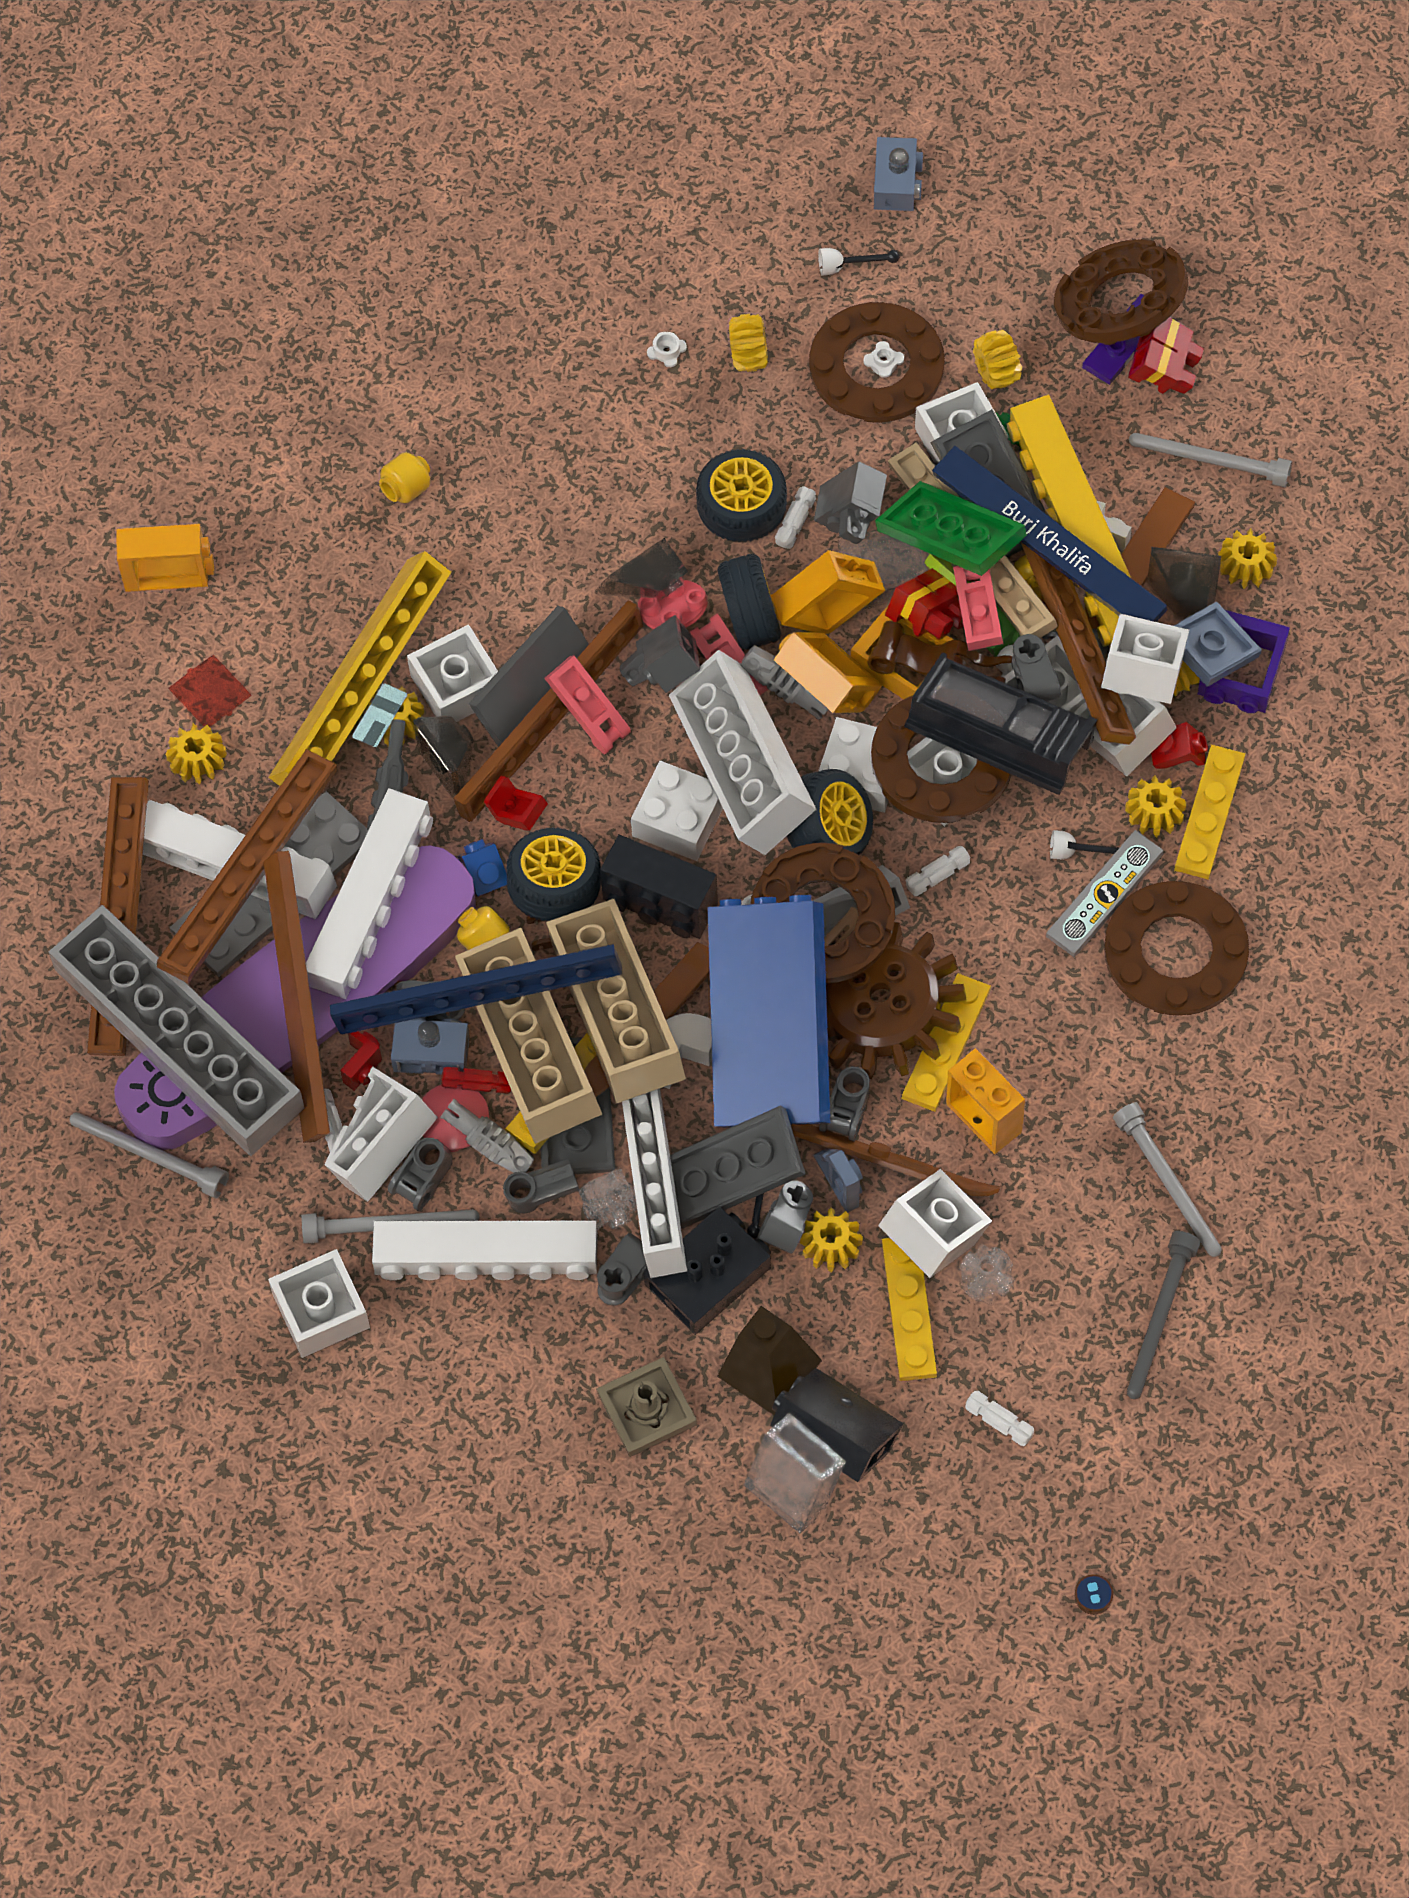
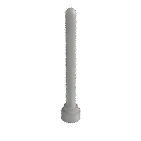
M1133 433L1129 437V443L1135 447L1267 476L1266 480L1272 481V485L1285 488L1288 483L1287 477L1290 476L1292 461L1278 458L1277 461L1271 460L1268 463L1140 433Z
M1137 1102L1126 1105L1114 1114L1113 1120L1120 1131L1125 1130L1127 1135L1132 1134L1194 1233L1200 1239L1207 1253L1212 1257L1219 1256L1222 1251L1220 1244L1145 1129L1144 1112Z
M75 1112L70 1116V1123L74 1127L196 1181L197 1186L202 1188V1193L215 1199L219 1198L221 1192L216 1191L218 1184L221 1183L226 1186L229 1180V1172L216 1166L200 1168L81 1113Z
M473 1209L325 1220L324 1216L317 1217V1213L302 1214L303 1243H318V1239H324L328 1234L370 1232L374 1230V1221H478L480 1216Z

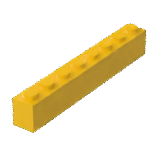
M1048 394L1010 408V422L1007 423L1008 433L1013 443L1018 441L1022 451L1019 452L1022 465L1025 471L1031 470L1035 480H1032L1033 489L1038 500L1044 499L1048 509H1045V514L1131 578L1050 395ZM1085 591L1087 596L1084 597L1086 610L1090 617L1096 616L1100 625L1097 627V633L1103 647L1109 646L1110 648L1119 616Z
M426 551L407 559L268 778L279 786L306 749L332 762L441 590L451 571Z

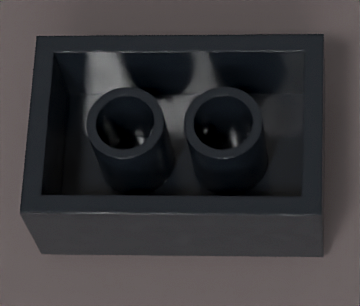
M618 834L600 868L603 900L609 901L614 899L620 912L628 909L637 913L639 918L648 924L657 925L659 922L671 927L670 929L674 934L682 938L693 936L700 939L708 924V907H717L718 905L717 874Z

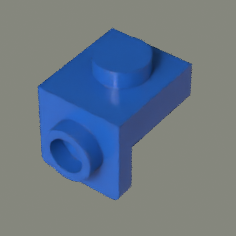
M481 839L463 847L465 853L457 857L473 879L476 896L507 885V873L495 843L485 844L484 840Z

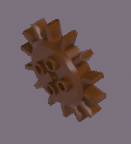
M894 922L893 933L887 948L870 968L848 980L826 983L828 1039L836 1036L839 1040L828 1056L832 1067L838 1069L852 1051L863 1054L861 1068L868 1074L869 1079L873 1078L876 1071L877 1058L893 1056L895 1068L901 1076L909 1075V1061L905 1051L918 1045L926 1055L934 1060L941 1056L935 1039L929 1036L934 1026L959 1033L961 1028L959 1017L940 1009L941 1003L966 1001L964 984L938 986L937 981L956 971L958 966L953 954L947 955L930 965L925 958L932 952L935 946L931 933L926 932L910 950L901 946L903 942L901 926L899 922ZM901 971L897 976L889 975L890 972ZM865 978L862 983H854L856 979ZM879 989H886L891 992L890 997L883 1002H875L871 999V996ZM899 1001L906 1002V1005L902 1008L895 1007V1004ZM863 1008L871 1009L866 1015L859 1014V1011Z

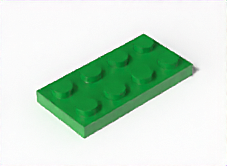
M919 481L875 520L877 531L980 576L986 573L1027 536L1024 524L922 481Z

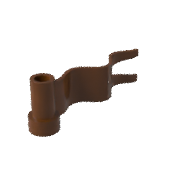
M886 621L883 624L877 646L871 650L867 664L871 670L879 674H890L894 671L896 664H900L917 673L927 675L942 652L947 654L948 659L969 668L971 667L956 655L964 656L974 664L982 667H993L1004 663H1011L1013 656H985L976 650L969 651L967 643L961 640H951L942 645H930L913 636L903 634L904 628L900 623ZM989 676L1003 683L1006 681L1004 677Z

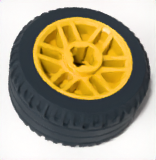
M736 449L720 453V455H716L715 458H712L703 467L698 477L696 499L699 516L708 530L722 539H727V541L751 542L758 540V538H763L776 529L786 511L787 487L784 474L774 460L761 452L757 453L755 450Z
M747 554L746 556H740L720 563L717 571L739 646L749 650L754 645L760 647L770 644V642L778 641L782 633L760 557L755 554Z
M826 769L801 776L816 810L787 835L790 845L795 848L812 843H832L844 846L843 849L860 855L869 844L873 830L871 802L861 783L850 773L838 769Z
M552 827L530 832L524 838L517 841L507 859V889L510 898L525 915H530L531 918L547 922L591 907L598 897L601 886L599 855L587 838L577 832H572V830Z

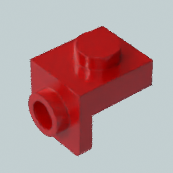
M1188 722L1176 725L1177 728L1151 752L1152 763L1156 769L1169 768L1190 760L1197 766H1203L1206 764L1205 752L1208 750V744L1202 732L1196 730Z
M505 776L499 777L484 799V804L497 821L526 831L531 830L548 805L542 795L516 789L510 779Z
M359 1031L348 1033L350 1045L358 1051L343 1066L340 1072L343 1083L353 1091L360 1084L365 1086L370 1083L371 1079L368 1077L372 1066L376 1068L382 1061L380 1043L373 1035L366 1031L363 1033Z

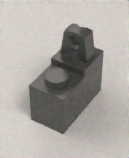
M860 461L820 485L814 521L826 526L831 532L839 533L841 538L849 540L851 543L857 544L865 538L869 523L880 516L887 475Z
M676 615L636 641L637 650L620 665L622 676L632 687L648 679L654 686L659 684L665 693L700 670L696 640Z

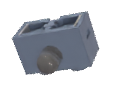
M877 137L874 210L914 211V200H921L922 180H915L916 172H922L923 152H917L916 138Z
M423 1018L395 1023L391 1053L393 1071L421 1074L427 1072L442 1075L444 1067H457L458 1071L462 1072L463 1068H467L470 1039L468 1023H462L457 1019L451 1018L443 1019L441 1022L426 1021Z

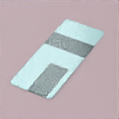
M382 684L352 737L377 747L407 697V693L390 685Z

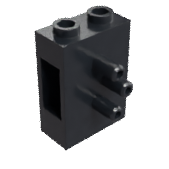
M720 1206L683 1238L687 1266L686 1272L650 1278L648 1270L644 1272L645 1286L694 1335H697L771 1269V1251L769 1247L758 1237L753 1239L745 1231L746 1227L741 1219L733 1212L727 1214Z
M815 1368L805 1378L799 1376L789 1392L783 1390L772 1406V1410L776 1413L770 1426L793 1440L797 1448L807 1449L809 1452L806 1459L810 1464L819 1465L821 1460L829 1463L828 1465L831 1470L841 1471L859 1482L890 1452L904 1423Z

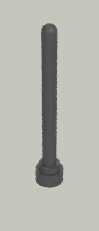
M1183 1231L1172 1232L1168 1244L1170 1249L1169 1255L1172 1258L1127 1388V1395L1131 1399H1138L1142 1394L1185 1264L1197 1255L1201 1241L1190 1233Z

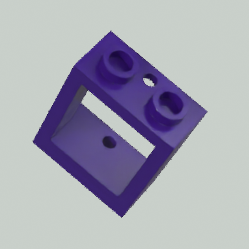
M1225 610L1260 648L1273 651L1262 688L1225 678L1207 687L1200 679L1197 695L1203 696L1206 701L1213 704L1227 702L1237 705L1241 711L1246 713H1256L1257 711L1265 713L1287 645L1290 627Z

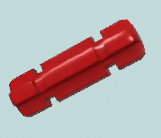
M444 1067L442 1070L441 1084L443 1088L457 1089V1086H462L461 1090L491 1092V1089H496V1093L508 1094L511 1092L504 1072L497 1071V1074L494 1075L489 1070L463 1068L461 1072L458 1071L457 1067Z

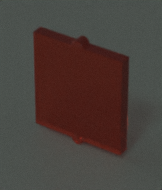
M214 655L194 669L189 668L185 676L168 688L203 727L206 725L211 727L225 715L231 716L233 709L251 697L247 689Z

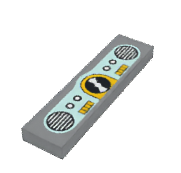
M1134 830L1047 931L1046 937L1075 958L1115 912L1117 907L1163 856V849Z

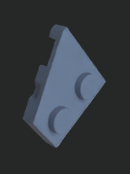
M826 1148L813 1154L843 1209L848 1213L858 1208L859 1194L862 1193L860 1180L863 1177L855 1160L851 1159L848 1161L844 1152L839 1149Z

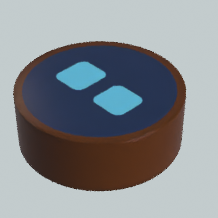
M1087 1575L1076 1585L1075 1602L1087 1614H1101L1112 1603V1585L1103 1576Z

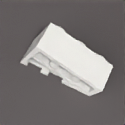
M373 1066L368 1074L371 1081L364 1095L358 1096L353 1105L357 1110L349 1126L343 1125L324 1164L345 1187L367 1202L438 1118L417 1094Z

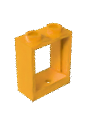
M200 524L116 529L117 562L125 592L208 587V575H214L213 554H210L209 537H203Z
M828 550L773 593L771 598L776 609V616L782 625L815 633L829 634L882 594L885 588L874 561Z
M887 606L851 648V657L885 688L904 700L914 695L918 687L894 671L890 674H879L871 670L867 664L872 648L877 646L883 624L886 621H892L885 616ZM905 618L898 621L904 628L903 633L913 636L924 643L942 645L953 640L949 636L938 640L928 632L917 637L912 629L913 623Z
M793 632L782 640L779 645L780 651L774 658L778 665L832 713H861L868 707L883 686L825 633Z
M976 1048L948 1070L946 1104L994 1154L998 1153L1022 1133L1025 1098ZM978 1117L982 1122L977 1124L973 1119Z

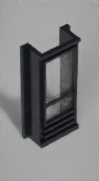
M942 652L914 693L909 716L904 727L1060 795L1066 785L1072 761L1081 748L1088 751L1094 741L1093 734L1097 719L1091 716L1088 719L952 661L947 658L946 653Z

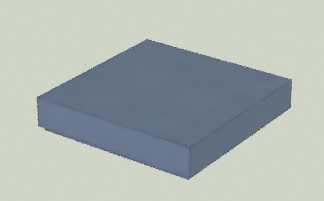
M1218 602L1209 605L1174 625L1175 627L1189 630L1183 661L1207 687L1259 658L1262 651Z

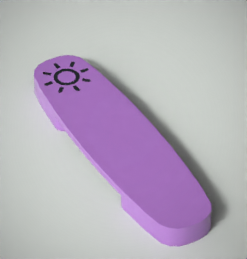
M431 845L419 847L416 863L413 867L408 866L403 876L405 877V884L402 893L398 898L394 896L389 906L391 914L388 923L384 928L380 927L375 936L377 944L371 958H365L361 966L363 972L358 987L356 989L351 988L346 999L309 987L318 1046L338 1031L330 1016L331 1004L382 994L397 981H407L413 978L457 935L460 927L458 923L460 916L471 907L476 908L475 890L471 875L463 864L444 848ZM338 894L326 902L316 919L305 916L300 920L306 962ZM272 940L201 998L282 1073L292 1066L275 940ZM142 1053L118 1077L114 1092L119 1114L126 1127L134 1136L147 1144L161 1150L176 1149L217 1125Z

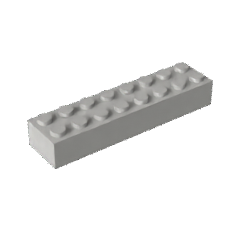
M103 905L49 951L55 971L248 1155L252 1156L305 1108L300 1090L184 981L157 968L159 957Z

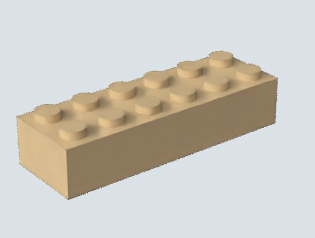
M612 899L546 922L556 956L614 944L621 961L622 975L569 986L616 1103L685 1080L686 1077L678 1047L615 900Z
M518 928L455 956L463 976L536 961L522 928ZM549 991L476 1006L534 1143H538L602 1115L596 1097Z

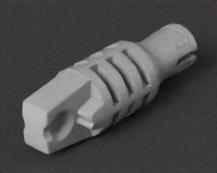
M755 645L746 653L741 666L760 684L766 685L768 690L774 691L775 695L782 697L787 703L793 704L795 702L818 720L822 718V714L824 715L827 712V707L774 661L776 656Z
M456 1099L452 1100L448 1108L458 1114L459 1117L447 1109L440 1116L441 1119H444L467 1136L465 1138L468 1141L467 1144L493 1163L513 1173L526 1172L534 1161V1157L514 1136L488 1117L481 1116V1118H478L459 1104Z

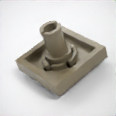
M664 1357L596 1388L597 1394L629 1457L697 1426V1420ZM666 1397H668V1398H669L668 1403L662 1404V1403H661V1399H662L663 1401H666V1400H667ZM626 1413H627V1416H628L629 1418H631V1420H627V1419L625 1418ZM658 1421L660 1422V1426L658 1428L651 1427V1425H657Z

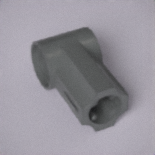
M569 1159L530 1173L514 1172L507 1177L503 1185L504 1195L514 1211L522 1214L530 1213L543 1203L580 1190ZM520 1188L531 1189L526 1197L521 1199L514 1198V1194Z

